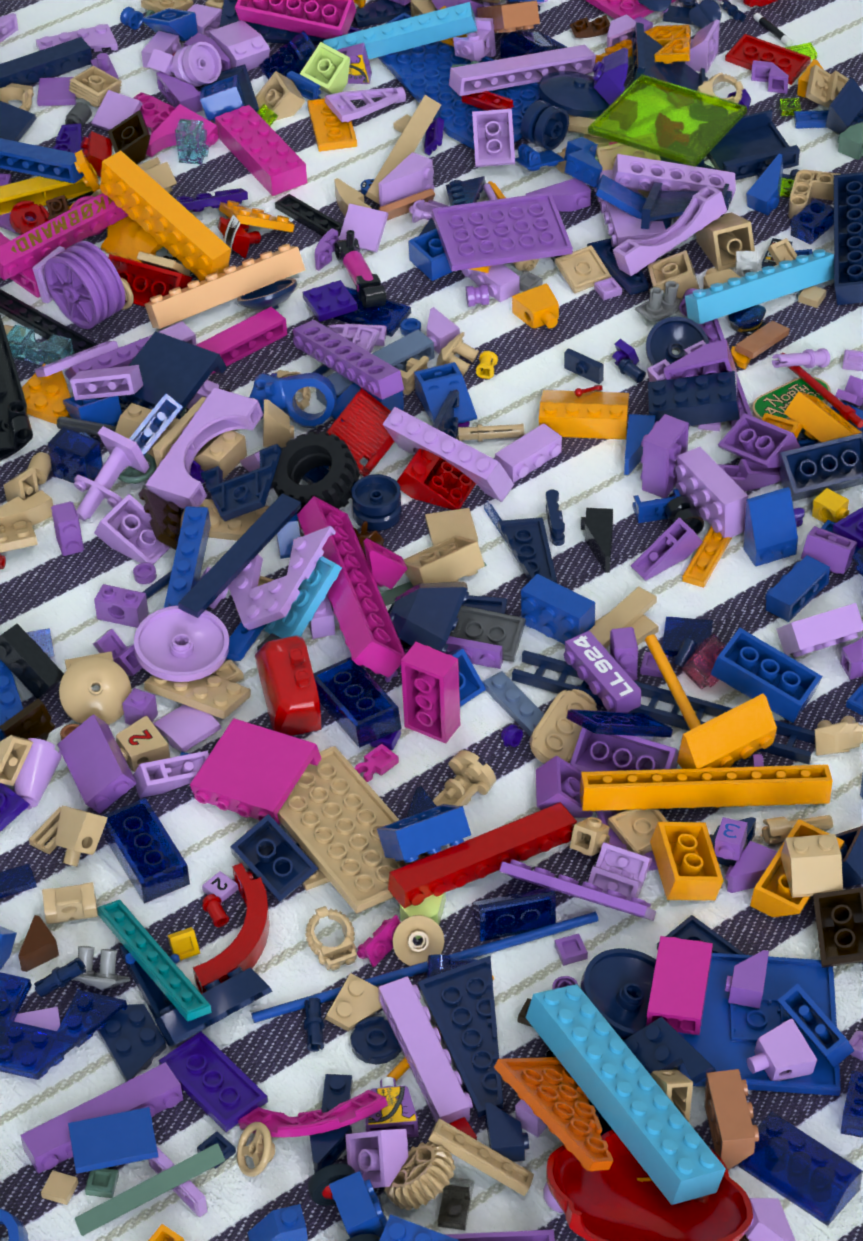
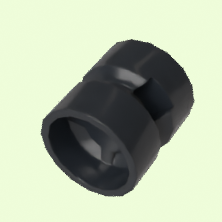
M679 496L667 504L665 514L671 524L678 518H681L697 535L702 531L704 521L689 497Z

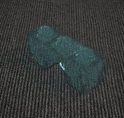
M15 325L7 335L12 356L19 360L47 365L74 354L70 338L52 334L47 341L36 342L34 329Z

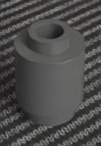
M76 103L66 115L65 124L81 123L83 127L92 116L90 107L85 103Z

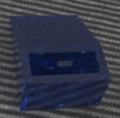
M303 31L285 46L280 47L272 56L266 58L259 66L268 80L275 71L287 77V73L290 71L300 74L317 47L305 31Z
M514 31L500 39L501 59L567 48V46L541 32Z

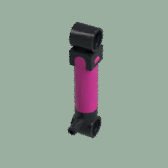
M348 230L346 232V239L335 241L336 258L338 261L342 260L356 286V295L364 308L385 306V288L381 285L378 275L372 274L363 258L358 240L355 238V232Z

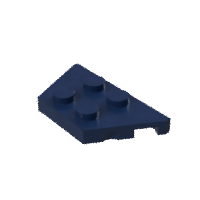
M144 1004L86 1007L90 1020L125 1082L133 1079L142 1069L146 1070L152 1064L153 1059L167 1048L165 1039Z

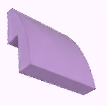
M184 704L153 723L160 734L168 738L170 746L181 752L187 751L222 729L219 722L211 714Z
M603 842L596 866L592 867L588 883L602 888L603 893H606L607 889L622 893V895L627 896L626 900L629 901L631 897L638 898L653 858Z

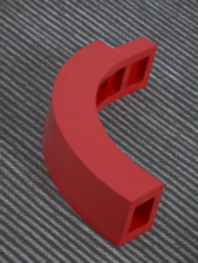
M242 863L234 865L232 868L234 882L238 884V890L247 907L245 921L237 937L223 952L209 961L193 967L195 984L201 994L206 992L204 986L219 979L220 983L228 980L227 974L241 967L245 971L250 967L253 968L262 955L267 943L270 920L265 886L261 877L254 879L250 871L246 872Z

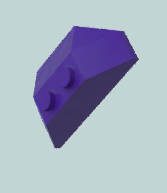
M625 47L605 56L593 68L594 88L612 107L615 106L625 90L623 85L628 71V49Z

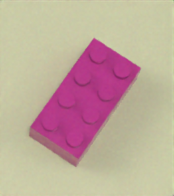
M415 642L401 659L404 727L446 744L461 725L458 658Z

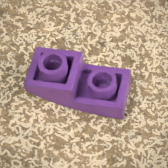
M333 228L320 239L314 253L315 268L318 271L332 261L335 241L339 240L338 231Z

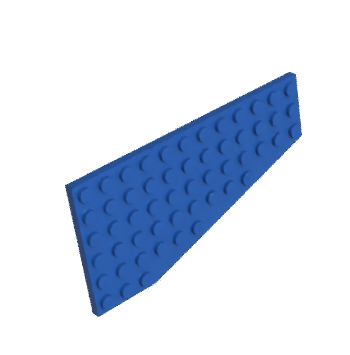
M402 13L399 16L387 22L386 24L410 18L412 16L406 13ZM440 41L378 57L419 104L424 95L441 104L433 120L440 117L444 120L443 131L448 136L475 150L472 112L486 110L463 103L461 96L449 86L451 66L453 64H470L471 61L469 59L455 56L454 47ZM485 56L481 58L482 60L479 63L493 61V59ZM537 82L488 91L513 100L514 107L511 109L514 143L523 138L521 135V123L526 110L535 101L542 100L538 92L540 84Z

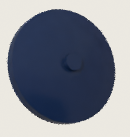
M557 71L545 75L540 81L538 92L541 99L553 106L564 109L568 115L585 118L601 117L608 114L613 108L594 88L593 76L573 71Z
M625 948L610 949L596 955L589 962L582 975L581 989L619 1037L627 1039L647 1025V1011L656 959L643 952Z

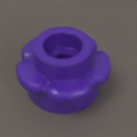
M514 724L505 727L501 734L505 747H517L523 737V731Z

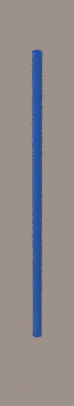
M595 911L368 978L365 981L378 987L407 976L412 977L599 921L598 915ZM343 986L251 1013L253 1022L257 1023L304 1009L305 1000L309 1001V998H318L321 1000V1003L334 1000Z

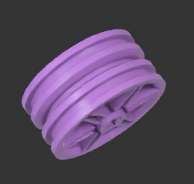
M79 241L46 262L44 269L45 280L53 300L62 313L80 328L91 329L124 307L125 291L121 278L110 259L96 245L88 241Z

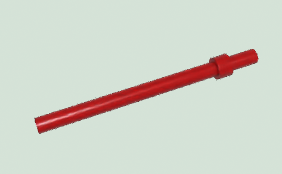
M788 367L834 406L845 420H850L858 428L863 427V420L855 414L856 411L851 406L841 402L802 367Z

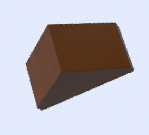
M37 915L32 920L18 955L21 970L24 972L59 956L56 939L41 917Z

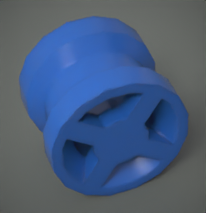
M126 7L121 12V23L129 26L131 29L136 30L143 23V14L135 11L134 8Z

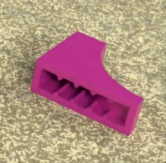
M179 104L150 135L146 155L153 157L159 151L175 145H193L207 150L218 140V127L211 121Z

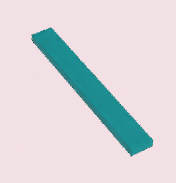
M121 900L97 907L98 916L187 1022L212 1013L209 1002Z

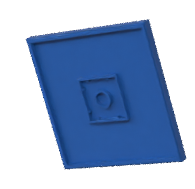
M712 953L700 1035L678 1033L715 1067V1072L739 1069L741 1080L746 1079L748 1090L840 1096L839 1064L833 1068L799 1027L798 1029L817 1058L812 1074L782 1081H771L765 1070L753 1074L747 1065V1058L755 1056L754 1050L758 1038L791 1019L777 1000L797 983L837 1027L833 967L822 968L821 960L768 956L764 990L759 1009L728 1003L730 992L725 991L727 975L733 976L734 966L754 955ZM684 1063L677 1066V1070L690 1079ZM706 1078L698 1083L693 1082V1086L705 1087Z

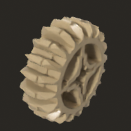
M431 1141L426 1144L422 1142L418 1147L413 1146L408 1151V1158L390 1187H385L384 1191L387 1193V1197L400 1209L405 1208L407 1211L412 1208L418 1209L422 1204L427 1205L428 1201L435 1199L439 1193H443V1188L450 1184L449 1179L453 1178V1171L456 1168L452 1155L443 1146H438Z

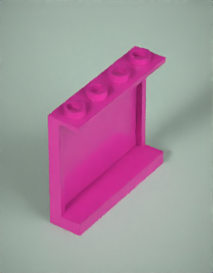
M233 718L190 783V787L195 799L202 804L209 803L221 810H230L242 817H251L259 821L269 814L280 825L281 823L277 816L279 810L309 764L317 766L322 758L315 743Z

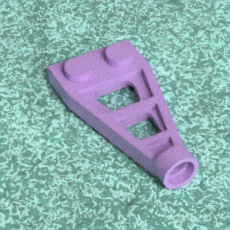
M403 87L346 91L325 96V103L341 122H349L393 103L398 104L406 101V93ZM378 97H381V98H382L381 100H379V101H377V102H374V101L371 99V98H378ZM361 99L366 105L356 108L350 100Z

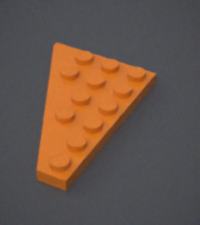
M557 1057L497 1060L494 1068L502 1076V1079L517 1092L520 1099L529 1105L533 1113L549 1127V1131L562 1141L565 1148L573 1153L581 1162L583 1168L588 1171L610 1169L613 1158L608 1151L607 1141L601 1138L602 1127L599 1118L595 1114V1107L589 1104L588 1097Z

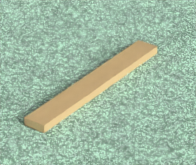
M424 95L365 196L380 204L378 183L415 151L440 109L441 104Z

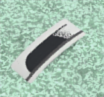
M234 215L230 219L224 237V243L231 249L235 234L240 225L239 220Z

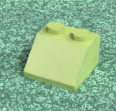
M320 42L300 75L321 86L319 89L329 95L342 92L348 83L350 58Z

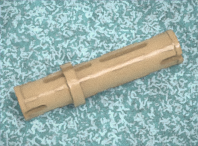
M477 424V427H458V440H478V442H483V439L524 436V424L497 426Z

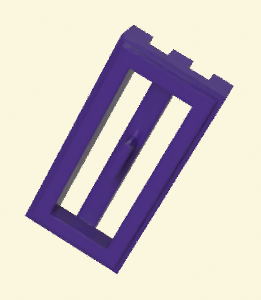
M440 117L430 124L425 134L424 153L429 156L432 154V150L435 151L437 149V145H442L444 120Z

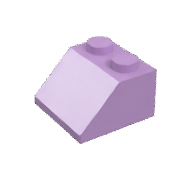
M715 20L696 33L694 39H691L690 61H685V64L693 70L700 72L701 68H705V73H707L718 54L720 20Z
M406 1129L345 1134L348 1165L355 1172L360 1171L364 1181L370 1179L373 1188L390 1187L408 1158Z

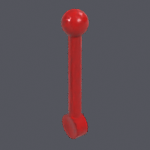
M594 385V387L586 389L577 388L574 393L580 397L583 393L603 389L602 385Z

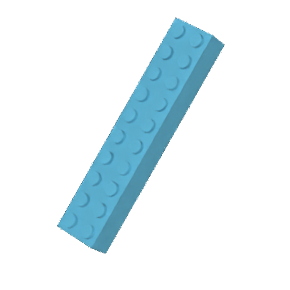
M575 984L533 994L526 1019L670 1204L674 1205L717 1193L726 1168L582 989Z

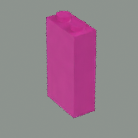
M660 936L647 1011V1025L662 1017L677 1032L700 1035L713 943Z

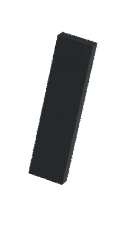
M287 194L275 202V209L319 235L324 236L333 228L338 231V237L340 236L342 224L291 194Z

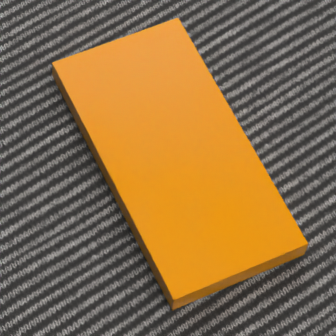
M325 98L307 101L319 152L357 147L352 120L341 122L327 106Z

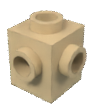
M588 817L576 823L572 831L569 848L588 856L599 853L603 842L609 843L610 836L608 835L610 826L602 824L600 819Z

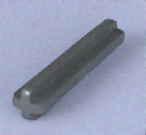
M58 417L57 419L58 429L85 432L98 436V432L103 426L114 432L117 427L68 417Z

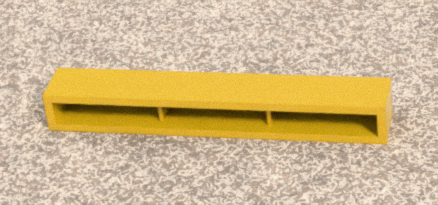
M40 176L0 186V215L10 213L14 205L21 201H33L34 204L45 206L47 200L61 195H65L68 200L90 192L92 188L86 187L83 178L76 183H69Z

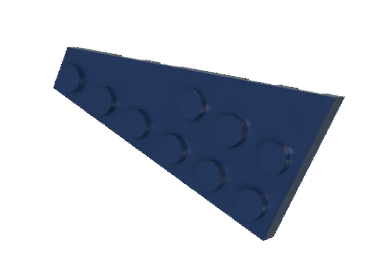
M490 955L417 982L418 989L450 1054L455 1069L461 1077L462 1084L470 1095L478 1117L485 1115V1103H492L498 1108L503 1109L501 1075L494 1068L499 1059Z

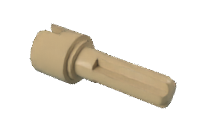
M830 815L800 819L821 830L833 827V819ZM785 817L764 819L763 823L768 825L762 828L765 842L767 844L784 842L798 820L788 821Z

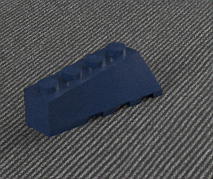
M239 967L227 974L229 979L225 982L220 983L219 979L204 986L206 992L202 995L211 1005L212 1013L187 1022L175 1006L171 1004L159 1011L161 1017L155 1019V1022L167 1045L171 1048L273 991L251 967L245 971Z

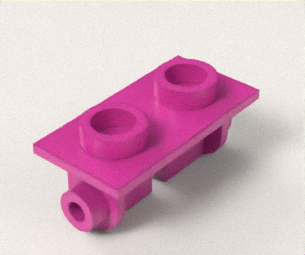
M394 915L392 919L384 920L382 925L373 933L374 937H369L363 944L358 946V957L361 959L368 958L372 967H375L393 949V935L395 929L401 923L397 915Z

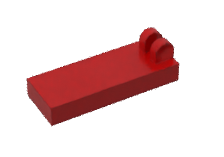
M488 91L461 96L463 103L486 111L511 109L514 107L512 99Z

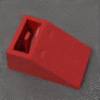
M421 448L418 449L397 480L400 490L409 497L450 510L460 509L476 485L474 481L455 466Z

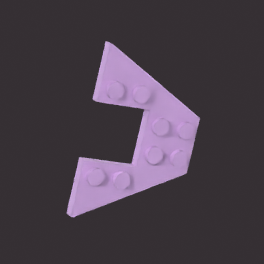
M331 526L294 539L286 576L258 586L263 558L257 555L228 585L245 628L252 630L286 617L292 603L300 594L298 590L303 580L310 577L318 559L322 557L324 553L322 548L328 537L336 533Z

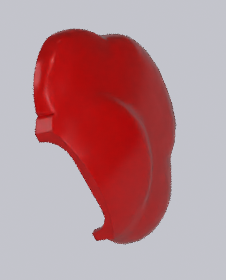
M613 1130L601 1136L602 1140L607 1141L608 1151L613 1158V1163L609 1170H586L581 1166V1162L564 1145L551 1153L548 1158L546 1179L549 1190L564 1212L569 1228L587 1241H739L749 1230L753 1219L752 1206L747 1193L729 1177L728 1169L723 1160L711 1148L710 1150L726 1168L717 1193L674 1205L670 1204L653 1181L641 1182L637 1180V1178H647L649 1176Z

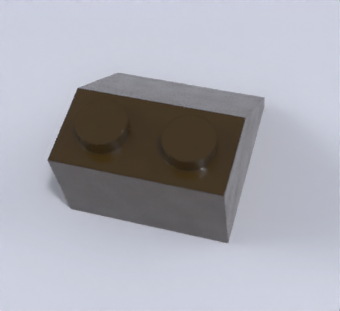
M139 110L108 131L115 153L121 150L135 164H139L145 159L150 140V134L143 114Z

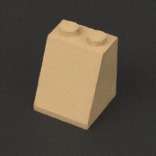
M732 212L723 214V217L720 216L717 220L696 232L697 243L717 271L735 267L736 251H755L751 222Z

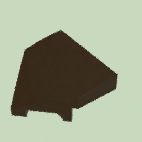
M38 698L3 723L0 729L6 738L12 735L27 740L28 738H36L47 741L48 735L54 730L55 725L51 722L52 718L44 703Z

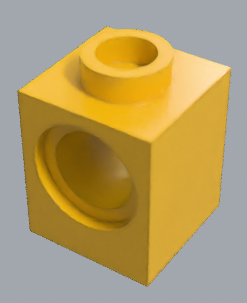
M826 488L813 500L812 517L823 523L827 520L837 523L849 515V499Z

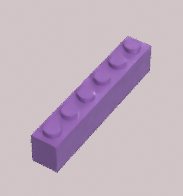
M165 1062L21 1134L24 1152L38 1174L45 1170H50L57 1164L73 1157L68 1123L146 1107L150 1108L152 1118L155 1114L167 1108H172L183 1101L181 1084Z

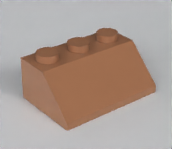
M739 1069L706 1073L705 1111L715 1153L723 1160L728 1170L754 1154L755 1142L759 1141L757 1125H752L751 1121L754 1117L753 1106L751 1102L746 1100V1096H748L746 1079L741 1080Z

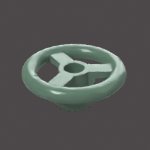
M148 453L145 455V459L150 463V468L146 471L147 473L144 474L128 466V469L121 473L118 479L133 484H139L148 480L157 469L154 457Z

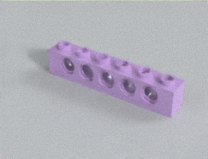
M617 154L613 166V180L626 188L651 191L654 182L662 183V191H701L708 185L723 191L725 184H729V191H732V199L736 191L735 173L621 154Z

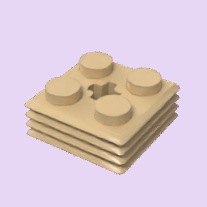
M91 66L70 79L69 91L74 93L76 97L90 102L92 106L99 107L108 90L116 93L121 92L122 81L95 66Z

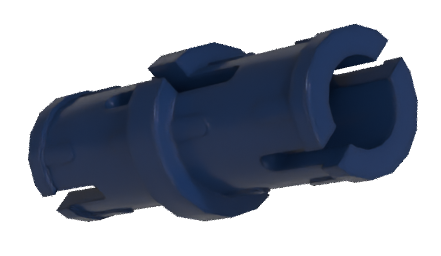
M75 958L61 968L56 967L52 970L51 974L34 983L36 992L39 996L45 997L59 987L64 988L68 985L69 981L86 972V969H84L86 968L85 964L80 958Z
M309 998V1001L305 1000L304 1002L306 1011L304 1029L307 1032V1049L312 1052H318L319 1046L321 1050L324 1048L323 1029L325 1028V1023L321 1016V1000Z

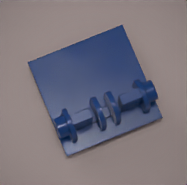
M521 144L518 147L519 157L515 158L517 163L529 171L539 170L540 167L546 165L556 166L559 164L558 162L565 161L563 157L552 150L537 152L527 144Z

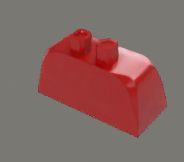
M295 635L268 641L263 644L254 657L272 730L289 736L322 730L320 701L304 638Z

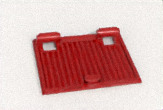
M361 388L328 429L327 433L338 436L340 440L347 444L357 463L360 474L365 477L372 472L395 441L382 425L391 411ZM363 457L368 460L365 466L359 463Z

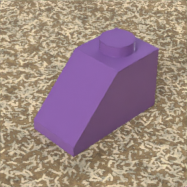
M763 950L734 966L733 976L727 975L725 991L730 992L728 1003L760 1009L769 951Z

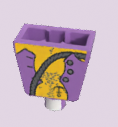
M365 43L338 49L337 51L350 58L347 84H370L372 71Z
M392 1077L382 1078L380 1080V1088H372L371 1091L386 1097L388 1106L366 1118V1132L406 1129L407 1138L419 1137L417 1115L408 1087L396 1086V1080Z

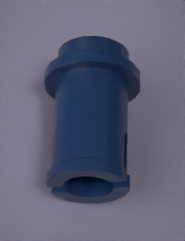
M625 358L619 363L618 369H620L621 374L628 375L636 383L644 380L646 372L633 364V360Z
M685 637L677 655L673 656V663L686 669L687 665L690 666L691 663L689 661L698 643Z

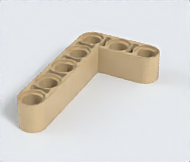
M814 170L798 171L789 199V218L794 221L804 220L807 217L811 198L834 201V175L840 174Z

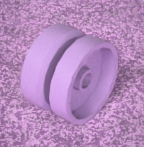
M197 42L184 46L177 50L173 56L172 66L175 77L192 84L195 88L216 81L221 74V57L214 46L207 42Z

